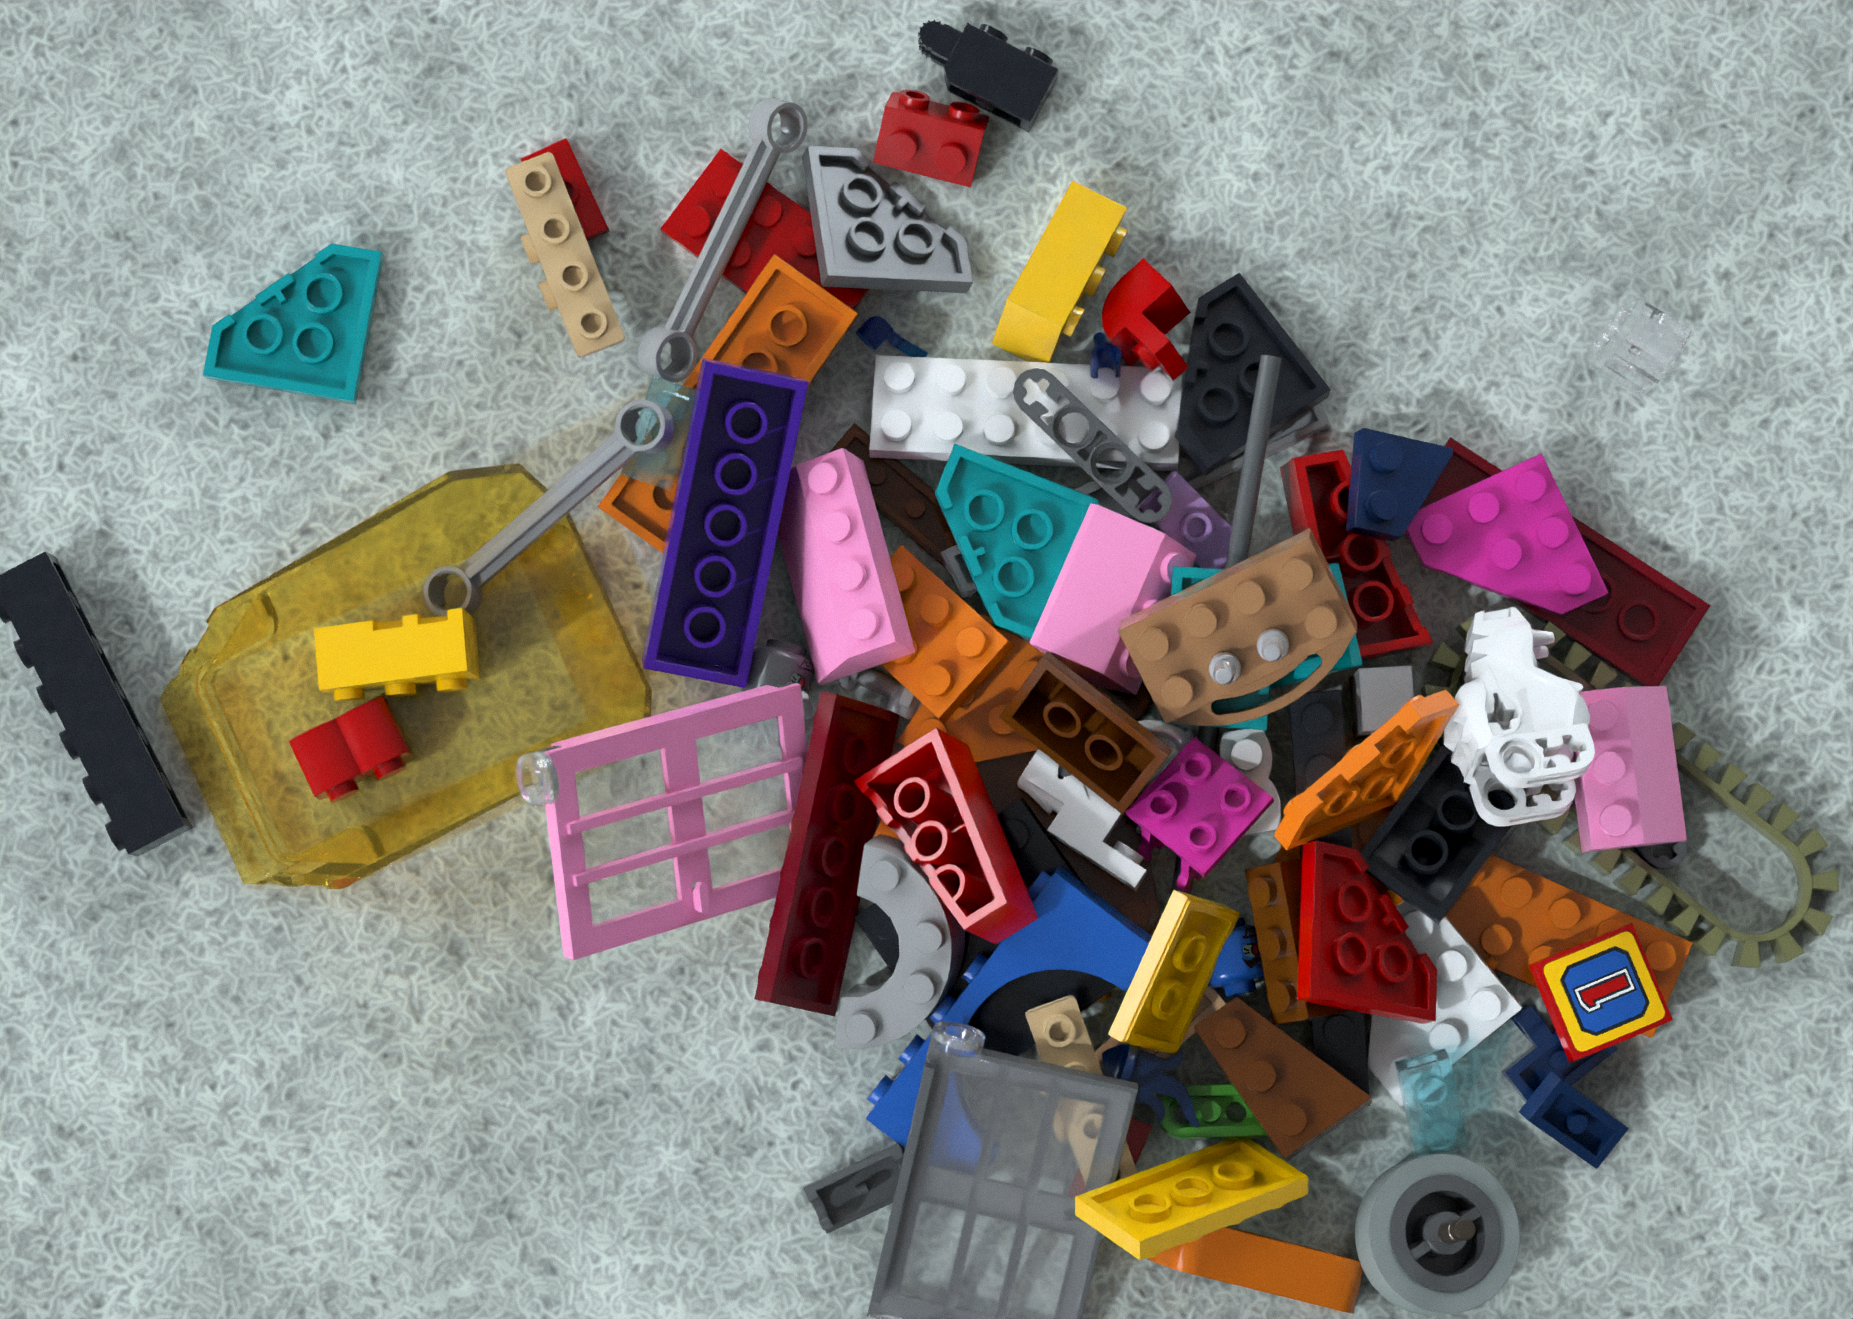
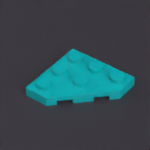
M333 243L316 253L315 258L292 274L287 273L255 296L256 299L233 315L228 314L212 325L203 376L211 380L356 404L384 260L383 253Z
M954 443L935 496L993 626L1030 641L1090 504H1098L1099 500Z

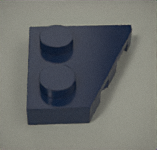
M1362 428L1355 432L1346 532L1391 542L1401 538L1452 457L1453 448L1367 428Z

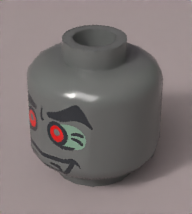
M768 639L766 646H759L754 649L746 688L741 687V691L765 685L780 688L795 683L801 684L804 707L815 672L812 662L805 657L807 650L788 642Z

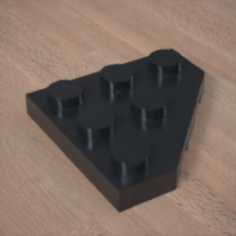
M1240 273L1199 297L1195 308L1186 363L1189 368L1185 370L1175 438L1205 476L1245 451L1261 355L1282 358L1269 435L1327 399L1331 391Z

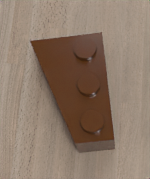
M1238 997L1194 1026L1196 1034L1286 1162L1372 1103L1370 1095Z

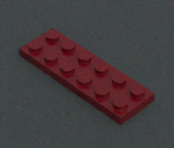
M1450 437L1444 446L1453 448L1452 457L1419 509L1500 473L1502 470ZM1573 517L1609 593L1559 617L1514 598L1506 599L1546 624L1550 621L1566 634V638L1572 642L1576 641L1588 652L1640 686H1659L1711 605Z
M822 691L820 693L817 711L813 719V730L806 762L802 770V781L795 813L791 821V831L784 864L780 872V882L773 915L769 923V933L762 966L758 974V984L754 998L756 1000L835 1017L856 921L854 917L857 916L861 898L857 896L864 844L873 839L878 818L877 807L868 796L860 791L854 780L891 757L899 715L892 711L836 693Z

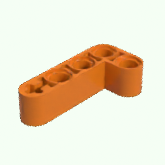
M1231 1227L1221 1228L1203 1235L1199 1240L1180 1244L1147 1259L1185 1273L1354 1314L1364 1274L1360 1261L1357 1259Z

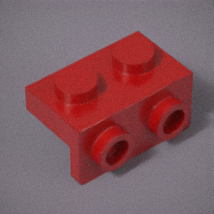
M905 89L900 93L892 92L885 105L873 163L971 188L990 117L980 114V110L977 107L968 103L952 102L949 106L930 101L929 95L916 90Z

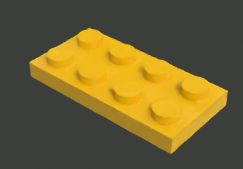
M1227 1139L1075 1196V1215L1134 1257L1142 1260L1155 1257L1160 1252L1180 1244L1199 1240L1203 1235L1229 1225L1240 1224L1245 1219L1270 1209L1281 1208L1288 1202L1308 1195V1176L1251 1139Z

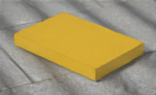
M1173 890L1108 1035L1123 1043L1176 1054L1210 982L1222 948L1236 925L1240 912L1217 902Z

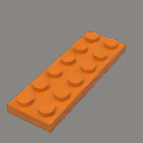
M774 254L702 358L804 378L809 382V388L859 314ZM702 358L666 408L672 415L675 425L674 436L670 444L658 453L643 454L639 452L634 456L598 505V508L662 553L664 551ZM658 419L641 445L648 444L657 437L660 430V419Z

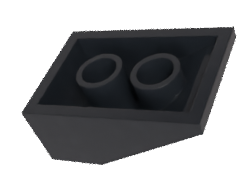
M1444 742L1360 851V854L1369 866L1365 871L1438 925L1490 864L1519 826V824L1494 826L1488 824L1479 816L1469 789L1470 784L1464 782L1460 768L1451 762L1453 752L1444 745ZM1495 789L1487 794L1489 802L1497 809L1509 810L1515 806L1512 795L1507 791ZM1526 796V806L1529 807L1531 799Z

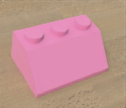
M1090 504L1029 644L1044 654L1048 651L1077 675L1090 683L1103 688L1137 695L1143 679L1118 632L1121 620L1170 597L1173 566L1192 567L1197 555L1166 533L1100 505Z
M1667 686L1619 687L1581 692L1580 695L1584 698L1590 713L1588 729L1595 749V754L1588 771L1583 776L1574 779L1576 787L1575 804L1582 853L1687 841ZM1579 751L1573 752L1574 755L1571 762H1576Z

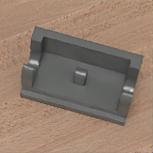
M899 1143L803 1188L809 1202L817 1213L822 1229L827 1234L893 1203L904 1151Z

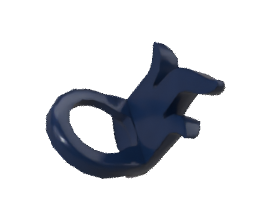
M1123 1044L1107 1049L1102 1053V1074L1138 1083L1135 1102L1152 1107L1159 1123L1165 1117L1166 1109L1162 1101L1154 1096L1155 1093L1173 1097L1179 1103L1187 1121L1194 1127L1200 1126L1185 1085L1161 1072L1162 1070H1172L1180 1066L1183 1060V1051H1180L1172 1058L1163 1059L1140 1050V1046Z

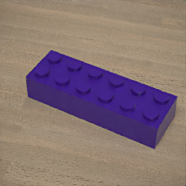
M702 358L641 660L644 669L746 688L809 383L804 378Z

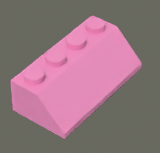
M841 448L795 465L790 470L778 535L817 683L823 685L915 653L864 461L846 449Z

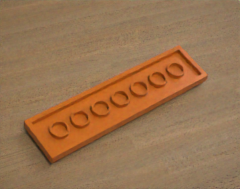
M1391 811L1352 825V848L1360 852ZM1280 845L1273 863L1300 859L1299 846L1286 850ZM1496 856L1446 915L1484 961L1492 955L1500 963L1495 969L1496 971L1537 989V984L1529 968L1530 964L1632 923L1667 1004L1693 944L1690 941ZM1366 873L1379 894L1387 893L1395 906L1404 900ZM1657 1027L1649 1031H1646L1641 1035H1644L1648 1038H1653Z

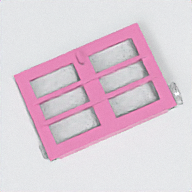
M787 682L776 686L765 685L551 743V747L520 756L516 766V777L520 792L529 805L533 807L545 805L564 957L576 960L776 898L780 882V872L784 864L791 831V821L795 813L802 781V770L808 753L804 721L810 720L813 715L811 698L805 691L801 690V684Z

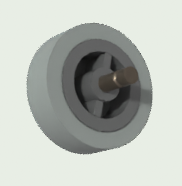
M1433 1154L1399 1163L1386 1170L1371 1184L1358 1208L1355 1222V1245L1358 1259L1367 1279L1385 1299L1411 1313L1437 1316L1474 1309L1489 1301L1503 1288L1517 1262L1520 1247V1227L1516 1209L1508 1192L1492 1173L1478 1163L1461 1156Z

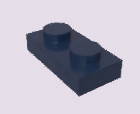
M1552 1071L1549 1072L1519 1111L1529 1122L1596 1169L1629 1129L1618 1118Z

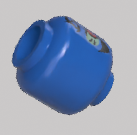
M1242 917L1238 918L1232 933L1226 940L1208 984V987L1212 989L1224 988L1226 997H1234L1256 991L1254 981L1264 977L1256 928L1253 925H1246Z

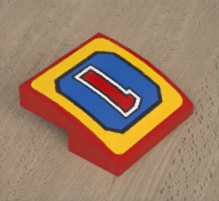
M1632 923L1529 965L1569 1062L1606 1049L1673 1020Z

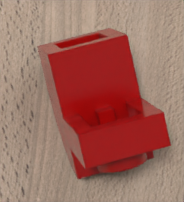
M1143 258L1120 278L1108 293L1102 308V327L1114 347L1129 366L1139 359L1151 372L1159 367L1173 381L1189 368L1165 335L1191 312L1174 287Z

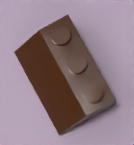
M1048 651L999 716V718L1122 815L1173 751Z
M1302 858L1245 869L1273 1024L1352 1011L1297 1000Z

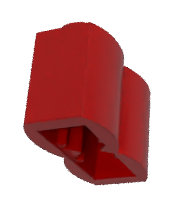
M383 696L359 705L339 717L307 730L288 741L314 797L319 800L328 797L331 803L342 801L356 794L359 791L357 783L367 777L376 775L377 780L381 781L406 769L404 760L413 756L390 704Z

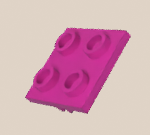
M1194 736L1127 809L1126 815L1142 827V843L1137 853L1144 857L1143 860L1145 862L1152 860V850L1155 847L1160 850L1164 844L1181 857V874L1176 881V887L1182 892L1188 893L1191 890V881L1194 878L1199 881L1202 876L1206 877L1270 807L1274 799Z

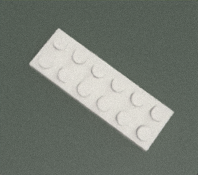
M876 355L869 446L870 458L948 461L955 443L1006 464L1080 467L1015 402L1013 389L1019 375L1026 370L1039 368L1053 374L1150 469L1178 471L1179 442L1175 438V430L1181 400L1182 374L1173 381L1160 368H1156L1151 372L1146 367ZM1029 379L1023 385L1028 392L1023 400L1028 405L1035 401L1044 405L1049 412L1040 418L1049 425L1055 413L1065 405H1068L1070 401L1061 395L1056 404L1046 393V389L1050 385L1048 381L1042 379L1040 382L1035 383ZM1069 413L1059 422V433L1067 442H1081L1088 435L1089 423L1083 415ZM1112 448L1102 451L1096 460V468L1126 469L1127 465L1123 453Z

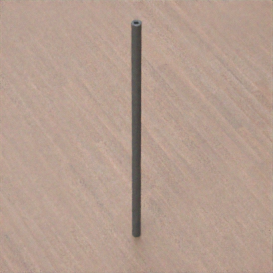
M1261 355L1225 569L1248 559L1282 359L1280 357ZM1198 726L1197 739L1214 752L1216 750L1219 727ZM1179 855L1176 857L1170 897L1173 890L1182 892L1176 887V881L1181 874V857ZM1194 879L1190 883L1191 890L1186 894L1191 895Z

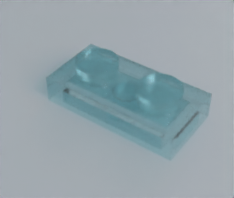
M652 376L645 400L660 404L670 412L675 425L674 436L670 444L658 453L643 454L639 452L623 466L622 475L672 491L683 457L696 390ZM650 408L641 410V417L638 419L635 428L638 437L635 441L636 444H648L659 433V416Z
M1446 1049L1396 1061L1395 1067L1409 1132L1417 1158L1467 1147L1468 1142L1452 1065Z

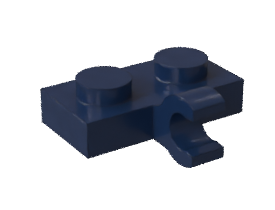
M1524 1004L1522 1009L1510 1019L1533 1046L1501 1072L1526 1103L1550 1071L1570 1085H1574L1618 1048L1613 1045L1581 1059L1569 1062L1556 1030L1551 1031L1537 1011L1531 1005L1527 1006Z

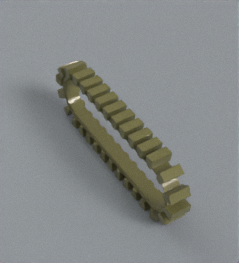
M1519 611L1523 616H1525L1524 611ZM1473 618L1455 628L1465 642ZM1550 621L1541 628V631L1553 632L1555 642L1543 645L1548 650L1566 635ZM1576 641L1568 645L1561 661L1549 652L1548 657L1536 659L1556 676L1582 684L1583 689L1581 692L1601 690L1618 675L1601 661L1594 665L1586 681L1573 671L1592 655ZM1441 642L1438 644L1427 665L1450 672L1447 686L1425 685L1421 688V695L1426 697L1447 690L1455 699L1458 692L1459 678L1465 667L1468 654L1465 652L1460 657L1445 643ZM1625 682V683L1621 684L1619 687H1634V686H1632V685H1631L1630 683H1628V682ZM1680 722L1673 724L1672 730L1678 770L1781 849L1791 861L1797 876L1798 891L1795 905L1789 916L1778 927L1766 933L1758 935L1742 933L1728 927L1628 848L1599 851L1587 863L1603 876L1611 874L1619 857L1631 867L1613 882L1614 885L1629 896L1637 895L1645 878L1657 887L1646 895L1639 904L1654 916L1664 914L1671 898L1679 903L1682 908L1664 924L1681 937L1690 934L1697 918L1702 921L1708 928L1692 941V945L1705 956H1715L1723 939L1727 938L1737 942L1731 966L1760 968L1758 942L1770 940L1776 962L1786 963L1805 953L1791 934L1788 933L1799 923L1813 936L1823 935L1833 918L1832 915L1808 908L1812 891L1826 893L1839 891L1837 870L1812 875L1805 856L1827 847L1828 844L1816 828L1806 830L1795 843L1784 836L1782 832L1800 817L1799 814L1784 803L1774 805L1767 821L1758 816L1756 812L1771 800L1774 795L1759 783H1754L1748 786L1740 802L1729 792L1748 775L1730 762L1722 766L1716 780L1713 781L1703 772L1722 755L1704 742L1697 745L1690 760H1686L1677 752L1696 735ZM1444 731L1437 741L1440 746L1444 742ZM1546 784L1543 785L1540 793L1534 794H1549L1552 801H1557L1559 794ZM1571 804L1570 808L1563 815L1556 818L1539 820L1535 823L1550 835H1556L1559 833L1567 817L1578 825L1576 807ZM1578 827L1561 842L1577 856L1585 854L1581 850Z

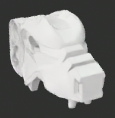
M1516 607L1486 613L1484 611L1475 613L1467 633L1465 652L1468 654L1464 669L1466 672L1464 678L1465 685L1461 686L1456 693L1455 700L1459 703V706L1444 729V745L1453 752L1451 762L1460 768L1464 782L1470 784L1469 789L1479 816L1488 824L1494 826H1511L1563 815L1570 808L1576 793L1574 779L1583 776L1588 771L1595 754L1594 743L1588 729L1590 713L1584 698L1580 695L1583 689L1582 684L1557 677L1538 668L1536 659L1548 657V648L1543 645L1554 643L1553 632L1531 629L1530 623ZM1579 751L1576 762H1571L1574 755L1573 752ZM1544 784H1549L1552 790H1561L1557 801H1552L1549 794H1534L1540 793ZM1495 789L1507 791L1512 795L1515 806L1509 810L1497 809L1491 805L1487 794ZM1534 795L1528 805L1529 807H1527L1526 796Z

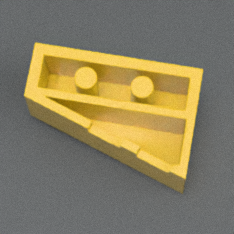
M1072 180L1007 298L992 341L993 345L1027 362H1051L1064 335L1072 337L1085 312V309L1079 307L1085 294L1094 297L1107 271L1100 267L1105 255L1107 254L1115 258L1126 237L1128 230L1120 227L1127 207Z
M463 608L447 610V616L421 618L420 614L402 616L403 620L377 623L371 620L314 628L319 690L327 695L334 694V702L364 700L365 691L385 689L386 697L411 696L417 694L416 686L436 684L437 692L467 690V681L481 680L476 620Z

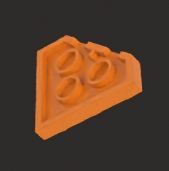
M981 613V616L993 626L990 617ZM995 628L1014 645L945 723L922 703L897 742L907 747L933 729L938 728L967 744L975 763L1038 750L1039 748L999 718V716L1044 656V653L1022 638ZM1094 687V688H1095L1096 690H1098L1101 694H1103L1106 698H1108L1109 700L1112 699L1110 696H1108L1107 694H1105L1104 692H1102V691L1099 690L1098 688Z
M1447 690L1426 697L1417 695L1411 698L1401 707L1399 712L1361 744L1349 750L1341 761L1308 789L1287 803L1283 810L1285 816L1274 833L1275 838L1286 850L1391 811L1415 780L1459 703Z

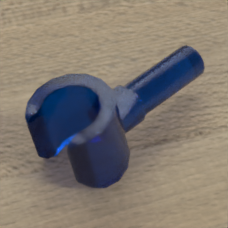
M879 316L870 317L856 331V335L873 351H876L886 340L892 347L910 357H926L928 354L927 351L894 332L890 324Z
M1098 332L1093 336L1095 347L1091 352L1090 376L1093 379H1098V369L1110 368L1115 372V378H1119L1121 375V350L1115 345L1107 344L1105 335Z

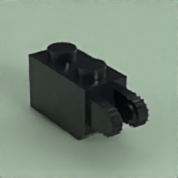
M935 19L934 21L928 20L927 23H923V26L920 27V32H918V37H920L918 40L919 50H921L922 55H926V58L930 57L931 61L944 67V80L948 92L1029 133L1057 81L1058 68L1052 66L1053 60L1035 48L1026 47L1025 51H1022L1007 43L1008 37L1004 33L986 24H981L980 28H977L967 23L963 32L947 24L942 25L941 21L936 22Z

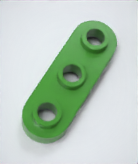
M1232 1084L1185 1086L1190 1095L1196 1118L1200 1124L1199 1127H1194L1190 1123L1183 1124L1175 1119L1174 1111L1180 1105L1173 1097L1164 1095L1161 1100L1166 1111L1165 1117L1159 1124L1168 1136L1176 1140L1269 1138ZM1237 1104L1243 1107L1245 1118L1242 1121L1233 1122L1227 1117L1226 1109L1230 1105Z

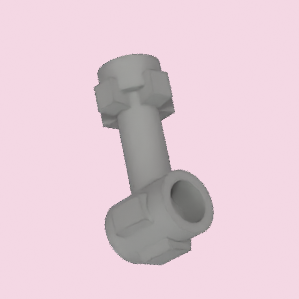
M873 668L838 679L841 682L839 686L852 691L855 684H858L889 698L886 709L909 720L913 718L922 704L898 680Z

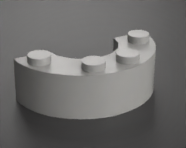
M878 834L864 844L857 896L876 903L891 918L899 936V959L893 975L889 979L878 984H856L841 996L833 1046L836 1048H873L885 1045L908 1034L922 1023L939 1006L946 995L950 993L959 975L964 957L965 930L931 886L929 877L920 865L913 862L903 847L905 845L903 842L883 834Z

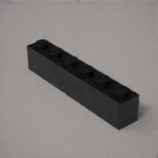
M45 551L0 574V618L5 624L10 621L12 622L20 638L13 642L16 652L27 669L34 666L42 682V685L36 687L37 693L50 714L57 712L65 728L64 731L59 733L60 739L73 760L80 758L88 776L82 778L84 787L96 806L103 803L111 819L110 822L105 824V827L117 850L122 851L126 849L128 855L138 857L192 829L193 827L57 558Z

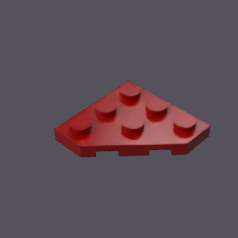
M1320 841L1303 844L1297 1000L1420 1024L1435 1022L1437 968L1427 953H1418L1406 935L1405 931L1409 926L1388 894H1379L1365 873L1369 866L1357 849Z

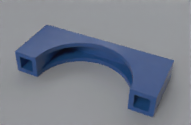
M1060 865L1052 876L1042 871L1027 890L1038 919L1001 941L988 959L981 953L976 956L961 976L968 985L958 998L955 999L950 994L946 995L929 1018L937 1024L925 1040L916 1034L898 1059L905 1066L897 1077L892 1080L885 1075L868 1096L867 1100L874 1106L866 1119L905 1149L931 1037L963 1044L968 1023L984 1000L1006 983L1033 972L1055 969L1085 972L1100 977L1125 992L1135 976L1152 936ZM950 1070L929 1163L975 1173L985 1127L975 1115L968 1101L962 1080V1072ZM995 1138L988 1166L997 1156L1002 1145Z

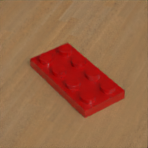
M720 149L660 228L661 232L698 259L743 164L723 149ZM767 182L722 277L747 294L775 254L822 287L811 213ZM822 287L853 310L856 309L870 290L865 288Z

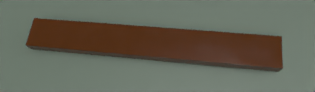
M854 423L829 453L844 448L863 460L877 511L946 568L940 553L957 545L935 496L936 491L898 459L870 458V435ZM1142 681L1137 695L1103 688L1090 683L1112 698L1110 701L1136 721L1154 703L1144 681Z

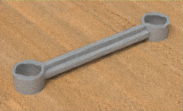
M766 98L753 108L749 117L748 129L754 143L665 327L658 326L652 328L644 335L640 342L638 361L646 374L668 382H680L693 371L697 362V346L692 336L780 154L795 151L805 139L807 117L799 105L775 98ZM779 113L781 120L779 131L782 134L774 141L771 134V126L774 117ZM669 341L671 346L669 358L672 359V362L667 368L662 370L660 356L663 347Z
M638 399L627 403L617 416L616 432L461 566H442L429 574L423 588V596L427 607L438 616H447V610L443 607L447 604L444 598V589L449 580L446 577L451 574H457L465 581L467 587L466 599L459 608H463L472 615L481 603L482 587L639 452L655 454L664 450L670 444L675 431L674 420L670 412L662 405L649 400ZM650 408L659 416V433L648 444H636L635 441L638 437L635 432V426L641 417L638 412Z

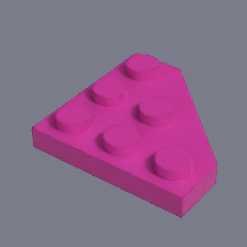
M1542 453L1419 509L1405 531L1422 567L1470 582L1471 585L1506 598H1514L1536 606L1539 610L1558 617L1609 593Z

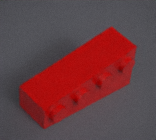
M1344 450L1295 457L1281 466L1280 471L1293 536L1310 528L1327 563H1339L1348 605L1357 621V633L1355 634L1361 659L1367 660L1416 651L1433 644L1426 626L1422 627L1412 604L1414 601L1407 585L1402 584L1390 558L1392 553L1386 540L1346 532L1351 465Z
M935 728L854 780L860 791L868 796L878 810L876 812L884 823L892 828L905 845L903 848L912 861L919 864L929 877V883L964 930L989 942L998 944L1038 919L1036 910L967 744Z

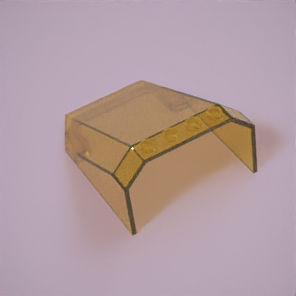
M520 463L449 471L218 605L206 620L209 624L197 646L188 650L181 662L178 675L170 680L160 700L243 884H279L288 887L303 885L327 887V889L341 890L351 887L553 792L549 756L544 753L545 751L552 750L551 743L651 717V687L570 513L482 587L481 603L478 609L471 615L476 620L481 680L467 681V690L437 692L436 684L416 686V695L403 697H386L385 689L365 691L364 700L351 702H334V694L327 695L319 690L314 628L371 620L377 623L403 620L402 616L420 614L421 618L439 617L427 607L423 596L424 583L429 574L442 566H461L548 491ZM451 574L446 577L449 582L444 589V598L447 604L443 607L446 610L459 608L464 603L467 595L465 581L459 575ZM383 696L388 700L413 753V756L404 760L406 769L381 781L377 780L376 775L367 777L357 783L359 791L356 794L342 801L331 803L328 797L322 800L314 797L288 741L307 730L339 717L359 705ZM612 763L576 772L575 780L577 781Z

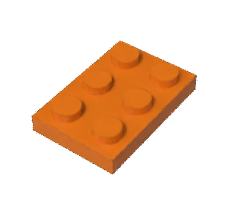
M901 544L891 555L890 560L915 653L881 664V666L945 723L1014 645Z

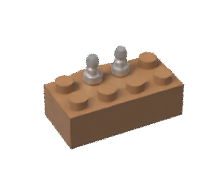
M1309 528L1121 620L1118 632L1165 724L1175 722L1197 726H1219L1263 717L1296 701L1315 687L1342 657L1354 634L1357 633V621ZM1311 654H1317L1322 659L1321 664L1307 678L1272 700L1233 711L1214 712L1211 704L1216 700L1246 695L1273 684L1294 670Z

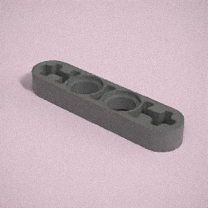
M1033 368L1019 375L1013 389L1014 399L1019 408L1114 500L1140 522L1152 523L1166 516L1172 503L1169 487L1076 396L1045 369ZM1029 379L1035 383L1040 382L1042 379L1048 381L1050 385L1047 387L1046 393L1056 404L1061 395L1070 401L1068 405H1065L1055 413L1049 425L1040 418L1049 412L1044 405L1038 401L1028 405L1023 400L1028 393L1023 385ZM1079 413L1087 419L1089 432L1081 442L1070 443L1061 437L1058 429L1059 422L1065 415ZM1111 448L1122 452L1127 462L1124 473L1114 479L1103 477L1096 468V460L1099 454ZM1135 467H1139L1145 473V476L1136 480L1144 489L1149 491L1156 486L1162 492L1158 498L1162 508L1157 513L1151 509L1145 510L1143 514L1139 512L1135 506L1140 499L1130 488L1124 497L1115 490L1116 487L1128 481Z

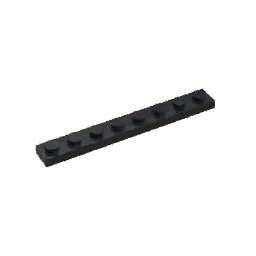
M1341 690L1307 692L1289 704L1295 796L1308 789L1341 761L1346 754ZM1351 826L1313 841L1352 848ZM1303 844L1299 845L1300 859L1303 854ZM1349 1011L1312 1018L1313 1054L1369 1095L1364 1013Z

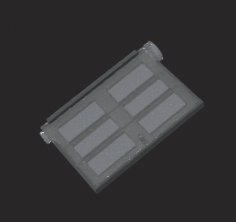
M938 1022L934 1024L867 1317L876 1319H1082L1102 1234L1075 1215V1196L1116 1181L1138 1091V1083L984 1049L985 1035L978 1029L957 1022Z

